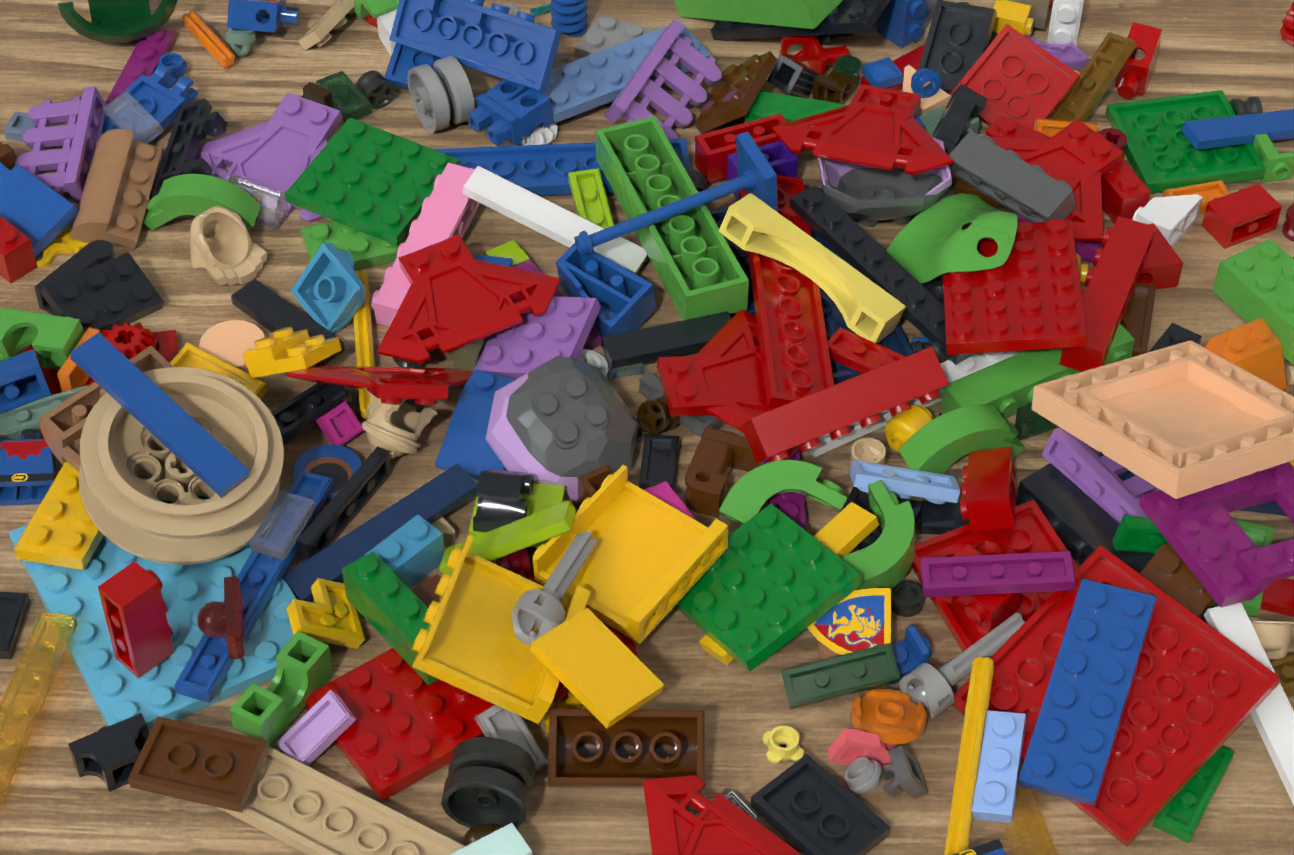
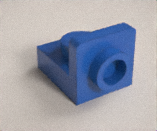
M914 625L906 627L904 640L891 644L900 680L920 664L928 663L929 657L932 654L927 638L920 636ZM899 682L893 683V684H889V685H885V686H886V687H889V686L898 684Z

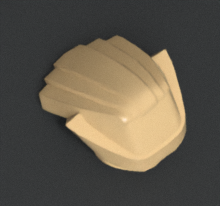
M215 206L200 213L192 221L190 227V254L193 268L204 267L220 286L224 284L232 286L238 283L242 285L251 282L257 277V273L263 269V263L267 261V252L252 242V236L242 222V218L236 212L222 206Z

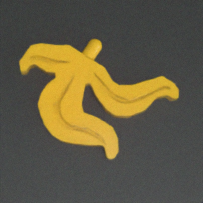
M66 226L44 249L43 258L37 261V267H49L58 255L76 254L88 243L69 238L72 227Z

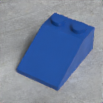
M891 0L878 18L877 32L900 48H904L923 36L934 15L937 0Z
M479 369L473 371L460 394L435 463L436 468L448 470L458 463L471 478L479 480L481 471L490 469L508 471L485 438L495 391L511 383L514 379Z

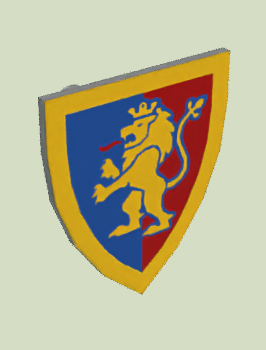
M891 588L854 590L808 626L807 629L820 643L839 655L891 643Z

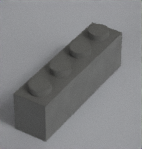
M971 130L949 154L954 160L953 164L949 165L953 176L1031 223L1049 222L1054 219L1064 221L1076 208L1073 189L1068 183L1060 179L1057 181L1051 178L1038 165H1029L1014 151H1006L997 146L987 135L980 136Z

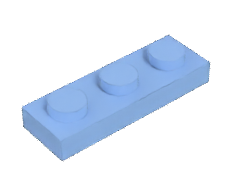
M852 460L849 471L853 486L867 493L868 484L882 480L888 492L893 491L896 497L904 499L915 496L925 498L935 504L957 503L960 494V488L955 476Z
M987 710L972 807V816L975 820L1013 822L1026 729V714Z

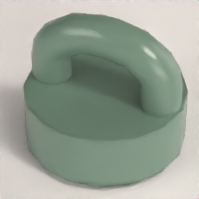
M227 28L225 41L230 43L233 53L237 56H245L249 52L250 45L255 43V31Z

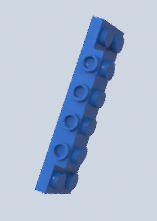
M399 0L389 38L390 41L441 58L453 56L462 65L539 91H546L562 31L534 22L535 15L518 11L515 16L509 14L510 7L492 3L491 8L484 6L485 0Z

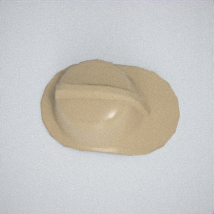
M1248 615L1268 659L1285 657L1290 645L1294 622L1271 621Z

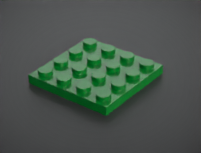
M1223 90L1107 105L1105 114L1112 128L1126 134L1128 139L1124 152L1134 172L1147 186L1150 193L1222 180L1223 183L1264 178L1266 168L1252 143L1196 150L1181 131L1185 121L1236 116Z
M349 118L285 192V199L287 203L398 246L409 232L413 220H417L420 216L423 201L426 197H430L437 175H442L447 163L459 165V159Z
M769 504L728 536V548L674 607L750 672L863 584V580L858 571L775 506Z

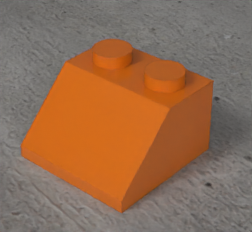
M1263 318L1211 337L1204 347L1285 392L1287 389L1282 343Z

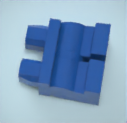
M503 79L488 90L485 95L482 93L477 96L476 103L478 108L467 115L470 127L477 133L486 128L487 137L496 146H499L506 140L517 145L523 141L522 136L530 135L538 125L546 128L554 122L551 102L548 97L536 89Z

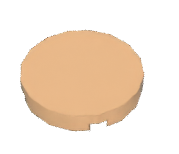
M229 320L209 328L200 339L199 349L247 373L249 371L244 362L243 352L246 349L255 347L254 341L265 336L263 331L255 324L244 320Z

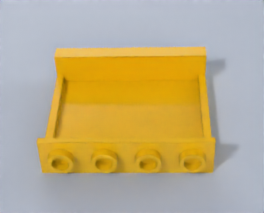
M622 465L614 474H610L604 479L601 488L592 497H587L582 502L579 510L574 515L570 531L551 538L546 544H542L537 548L533 555L534 578L537 582L545 585L578 533L583 534L585 530L591 532V538L596 539L597 544L564 596L570 598L577 585L591 591L585 609L588 608L599 620L641 644L728 548V525L715 519L709 527L704 526L629 482L627 466Z
M468 535L462 548L454 546L447 560L446 567L451 568L450 574L443 573L434 592L440 596L439 601L432 600L423 621L429 623L427 630L421 628L413 643L412 650L418 653L412 667L539 724L552 704L560 680L530 651L531 646L516 638L512 622V610L523 593L528 590L541 591L544 586L468 552L474 538ZM577 585L570 598L563 597L560 603L565 610V621L585 609L591 591ZM534 628L533 631L537 635L540 629Z

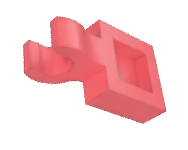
M844 728L828 748L829 762L849 766L857 758L867 757L868 759L876 760L882 767L886 764H892L888 751H891L896 744L880 743V736L878 734L863 732L859 729Z

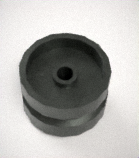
M474 737L464 740L452 750L441 806L450 818L468 828L488 823L499 824L500 828L510 823H513L515 827H519L526 820L530 798L529 792L532 790L536 764L527 751L507 740L493 737Z

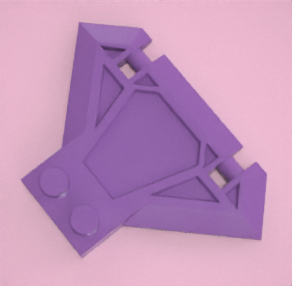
M287 92L269 121L200 145L195 159L203 158L213 169L211 176L226 180L240 187L249 195L262 199L259 202L260 205L290 215L295 208L302 210L300 219L310 223L324 217L287 203L285 192L326 146L343 117L340 110ZM225 166L230 167L229 170H225L224 168Z

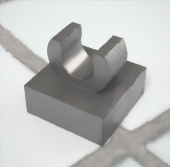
M902 745L889 751L892 764L882 766L880 776L884 780H889L892 777L895 778L892 783L883 787L884 791L890 797H897L906 791L914 799L927 794L928 791L918 761Z

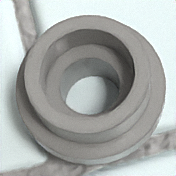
M859 757L854 760L845 772L848 788L854 794L872 791L880 782L881 765L876 760L868 759L867 757Z

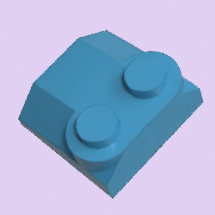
M322 243L290 291L311 318L333 335L349 324L365 301V287L354 272L352 256L346 250H338L333 243Z

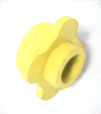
M777 726L771 731L764 733L763 743L768 747L767 760L773 764L789 759L793 761L800 760L804 756V750L799 746L800 733L789 726Z

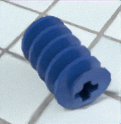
M551 0L552 28L562 31V33L570 37L583 36L588 29V0Z

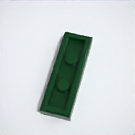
M891 643L781 670L791 709L900 681Z

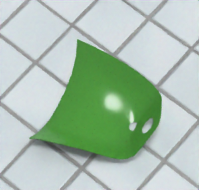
M960 193L945 197L914 217L895 236L886 252L919 283L929 282L948 272L993 269L1002 266L1010 255L1017 231V214L1000 211L987 204L978 195ZM972 223L968 228L962 230L963 225ZM982 238L993 239L998 245L997 253L991 257L980 255L977 250L978 241Z

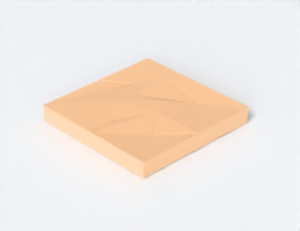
M1191 340L1034 386L1032 410L1097 451L1102 452L1105 456L1175 499L1294 460V397Z

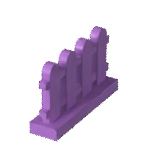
M674 19L662 31L604 117L612 123L620 116L627 120L626 123L653 117L654 115L646 110L649 104L666 117L664 123L657 117L656 119L667 138L678 139L677 134L671 129L673 123L680 128H684L693 119L691 111L685 107L686 104L689 102L693 106H699L707 99L706 90L700 86L702 80L709 85H713L721 78V70L714 64L716 59L711 55L708 58L702 55L690 45L692 40L687 36L684 39L678 36L684 26ZM666 52L671 55L669 60L663 57ZM677 62H680L696 75L694 79H691L675 66ZM651 74L657 77L654 82L649 79ZM665 83L681 96L679 101L663 90L661 85ZM636 95L642 98L639 103L634 100Z
M96 86L84 87L82 98L81 96L73 97L72 101L53 103L50 99L44 100L41 105L33 106L28 111V117L33 124L38 125V128L27 130L22 137L26 146L33 150L32 152L21 154L17 159V164L62 197L64 192H69L75 203H80L97 141L102 133L107 105ZM68 122L67 125L49 126L51 123ZM63 145L60 149L44 150V147ZM57 169L56 173L39 174V171Z
M1062 428L1053 430L1042 453V456L1049 463H1052L1118 523L1121 522L1123 515L1148 517L1139 506L1142 495L1160 491V489L1134 474V477L1122 481L1117 475L1128 471V469L1105 455L1098 457L1094 453L1097 451L1096 449Z

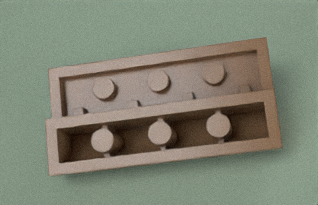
M114 129L102 134L97 141L78 206L79 212L75 217L69 238L84 243L105 240L135 249L162 148L133 140L134 131Z
M152 346L129 359L141 372L173 367ZM96 382L39 417L41 432L53 454L62 464L68 462L78 473L80 467V438L83 426L94 405L107 393Z

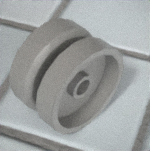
M448 56L433 62V67L423 64L408 71L407 80L411 101L421 124L428 132L434 133L449 127L450 121L456 125L469 121L467 115L475 110L474 97L467 75L455 57Z

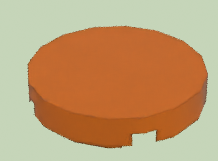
M872 689L866 691L864 697L860 698L858 695L854 699L850 720L855 729L878 734L880 736V743L906 744L916 741L924 734L927 712L919 701L916 705L910 701L911 696L902 691Z

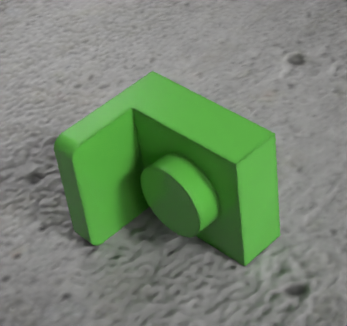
M1267 134L1255 135L1253 146L1266 168L1264 178L1260 179L1262 183L1291 179L1294 172V152L1279 154L1278 148L1273 145Z

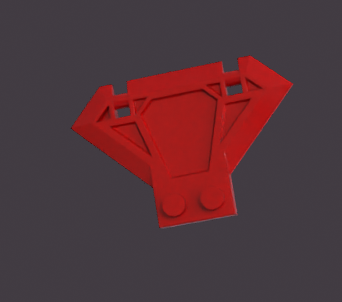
M861 84L848 106L772 127V131L790 152L801 154L804 150L813 151V156L885 170L892 171L895 167L905 168L904 173L917 175L951 165L954 161L914 119L921 104V95Z
M1078 119L1051 138L990 137L997 146L1006 151H1014L1024 162L1031 166L1033 164L1038 165L1051 178L1057 181L1059 179L1063 180L1071 186L1076 208L1064 221L1072 220L1074 241L1103 240L1101 176L1123 161L1124 152Z
M459 234L399 257L400 267L411 286L377 350V354L422 363L430 360L428 352L439 348L445 354L522 323L523 320L520 316L530 311L535 317L545 314L561 282V278L476 260Z
M741 309L695 356L658 357L656 368L670 417L712 415L743 433L742 424L750 418L775 409L767 407L760 346H755L759 345L757 321L754 315ZM799 448L788 452L790 458Z
M319 366L288 372V377L309 382L366 389L377 398H381V403L397 405L402 404V399H415L416 404L435 405L437 404V399H448L449 387L465 385L473 372L452 368Z
M695 775L644 779L642 781L652 855H800L798 851L720 793L711 801L700 792L706 783ZM689 805L700 812L697 817L686 810Z

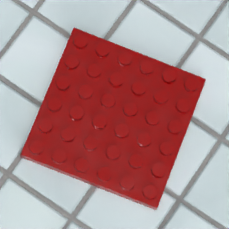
M1100 545L1074 572V590L1055 591L991 657L994 670L988 710L1026 714V729L1021 762L1024 763L1081 580L1086 579L1156 596L1155 610L1096 806L1069 800L1128 847L1280 684V677ZM970 679L954 694L955 701L952 705L964 716Z

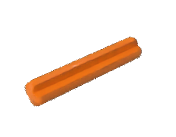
M190 11L189 14L185 13L182 17L184 26L223 68H228L230 65L234 66L236 63L235 54L195 11Z

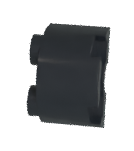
M493 469L481 471L475 497L479 498L476 515L473 516V531L486 533L525 518L527 515V501L524 499L525 495L532 494L534 475Z

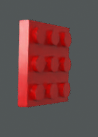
M1006 24L950 93V96L963 84L988 99L984 109L976 116L987 125L991 126L1002 115L1034 129L1035 118L1048 119L1080 80V75Z

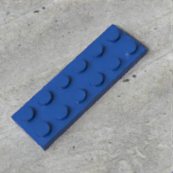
M1086 579L1081 580L1018 779L1019 786L1096 806L1155 610L1156 596Z

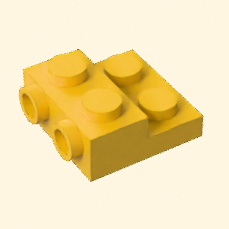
M287 327L274 331L273 336L254 341L255 347L246 349L243 354L250 377L257 378L307 369L341 351L342 348L338 337L325 339L324 335H317L309 338L307 329L293 332L292 327Z

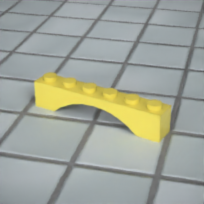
M749 193L728 208L718 232L741 249L776 259L810 278L834 301L843 315L847 327L856 334L877 344L895 330L906 306L752 193Z

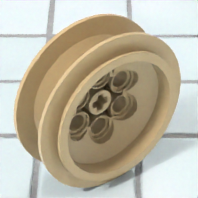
M166 367L143 372L250 470L249 478L222 498L114 398L105 393L94 405L83 426L80 438L79 489L82 502L92 522L104 536L121 549L140 558L171 565H191L210 562L230 555L247 545L262 531L268 523L277 503L284 461V447L280 429L274 416L261 399L251 390L229 377L205 369ZM139 477H148L150 479H140ZM198 497H208L209 499L203 500ZM162 501H171V502H173V503L168 504V503H164V502H162Z

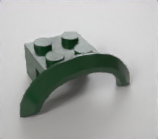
M88 0L92 23L88 22L77 12L73 1L58 3L61 16L77 33L91 40L113 43L144 38L159 30L171 17L177 0H161L160 5L153 14H151L149 0Z

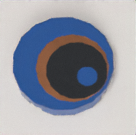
M326 444L313 447L302 453L295 461L292 474L293 479H295L299 470L332 478L333 488L325 500L330 501L362 464L360 458L352 450L341 445Z

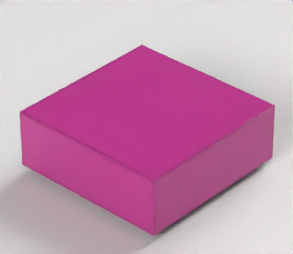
M347 401L340 403L315 420L332 445L342 446L363 431L361 422Z

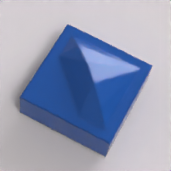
M889 57L862 66V74L874 87L888 88L903 83L902 72Z

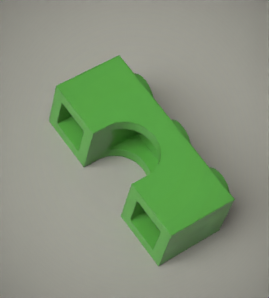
M0 308V361L16 356L21 349L32 345L42 367L60 370L71 354V351L85 333L80 319Z
M297 631L277 654V670L269 687L264 689L252 683L229 709L234 729L250 737L268 740L269 747L274 744L306 706L305 700L311 693L322 687L333 674L329 646L300 631Z

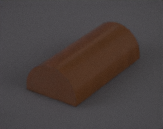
M549 709L548 787L643 788L642 781L644 779L694 775L705 782V710L636 709L607 729L588 709Z

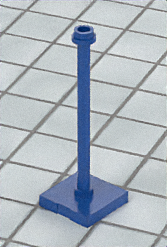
M744 132L736 136L738 178L588 235L584 230L574 237L576 247L581 255L594 254L593 247L745 189L747 194L752 193L778 212L777 174L749 132Z

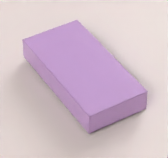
M330 690L276 744L283 754L309 766L356 718L339 695Z

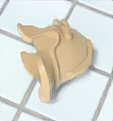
M366 390L365 392L371 401L365 413L367 421L363 422L362 429L367 433V440L371 445L372 452L377 446L387 450L389 460L402 456L405 453H417V448L421 447L417 440L422 429L430 423L433 416L437 415L438 412L432 408H424L421 413L415 412L416 408L405 403L406 399H402V404L381 403V398H377Z

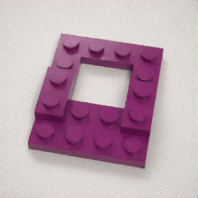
M1290 462L1262 471H1256L1253 474L1178 499L1171 497L1162 490L1142 495L1139 503L1141 509L1221 608L1251 600L1274 581L1294 576V539L1257 548L1228 513L1276 501L1294 523V467Z

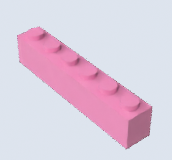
M447 163L442 175H437L430 197H426L423 201L420 216L417 220H413L406 242L400 244L393 266H389L385 272L384 283L380 290H376L373 294L371 308L374 309L377 324L390 327L411 286L400 267L399 257L458 234L461 239L463 238L480 205L479 202L462 194L463 186L475 169Z

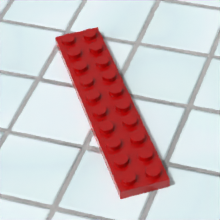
M777 175L778 213L811 236L810 226L789 207L790 197L804 191L803 179ZM745 189L740 190L741 199L748 195ZM748 251L767 407L778 408L834 385L820 289L810 278L793 267L776 259Z

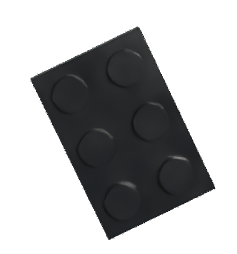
M937 0L918 70L922 68L935 70L941 78L940 88L950 94L988 48L997 16L996 10Z
M129 252L44 286L42 296L57 316L80 319L84 332L90 327L100 330L101 334L104 330H112L113 323L122 326L126 321L132 322L162 309L164 300Z
M808 754L751 797L750 806L804 855H866L889 836L890 826Z

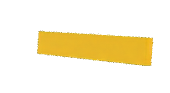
M851 502L813 537L842 559V556L849 554L879 526L877 516ZM705 635L699 640L704 651L726 666L734 660L732 656L709 636Z

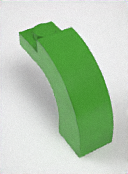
M183 174L164 180L159 194L154 196L147 204L146 208L148 211L143 223L151 230H154L178 216H198L211 207L222 206L236 212L242 218V222L248 230L254 226L261 205L246 191L226 180L203 174Z
M973 405L952 410L930 421L914 433L899 449V452L910 469L944 474L953 463L969 454V452L1011 446L1012 455L1016 458L1022 452L1024 446L1017 437V429L1011 423L1004 420L996 407Z
M780 460L761 465L744 475L732 487L718 514L742 526L759 513L767 500L781 493L794 492L805 495L837 513L841 511L848 497L842 495L843 489L833 482L824 479L821 484L816 481L822 470L821 467L804 461Z
M882 480L868 484L869 506L873 514L877 516L883 532L870 546L842 556V560L861 574L863 584L856 590L869 588L893 589L906 576L915 557L916 536L912 507L909 501L899 504L894 492H888Z

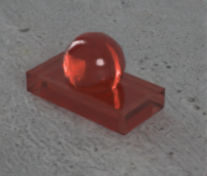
M237 576L224 577L225 603L219 601L206 603L199 609L196 622L200 631L208 637L219 638L226 635L230 660L240 659L245 655L243 598L239 578L237 579Z

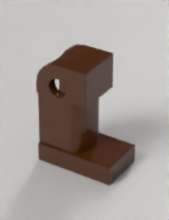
M705 427L685 475L687 489L684 501L690 510L719 518L720 514H718V511L727 495V476L730 469L735 468L750 472L761 465V463H756L746 437Z

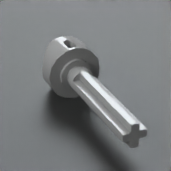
M585 530L583 534L578 533L541 591L528 590L518 599L512 610V622L515 636L519 641L531 646L534 640L565 621V610L560 602L597 544V540L591 538V532ZM534 628L540 629L537 635L533 631Z
M1016 612L938 670L928 663L920 664L899 681L900 691L911 696L910 701L916 705L919 701L925 709L930 711L932 719L936 718L954 704V694L951 688L971 672L973 659L978 656L983 658L993 656L1025 623L1022 615Z

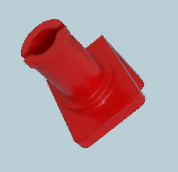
M815 35L783 37L779 57L782 54L800 62L807 61L811 69L823 75L825 74L826 66L847 65L850 58L847 46L823 48L820 46ZM796 43L802 44L800 52L794 55L787 54V50L791 45Z

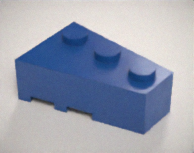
M574 243L556 261L558 275L561 278L560 285L569 297L597 298L601 309L593 326L602 337L637 330L657 309L652 283L595 251L591 255H581Z

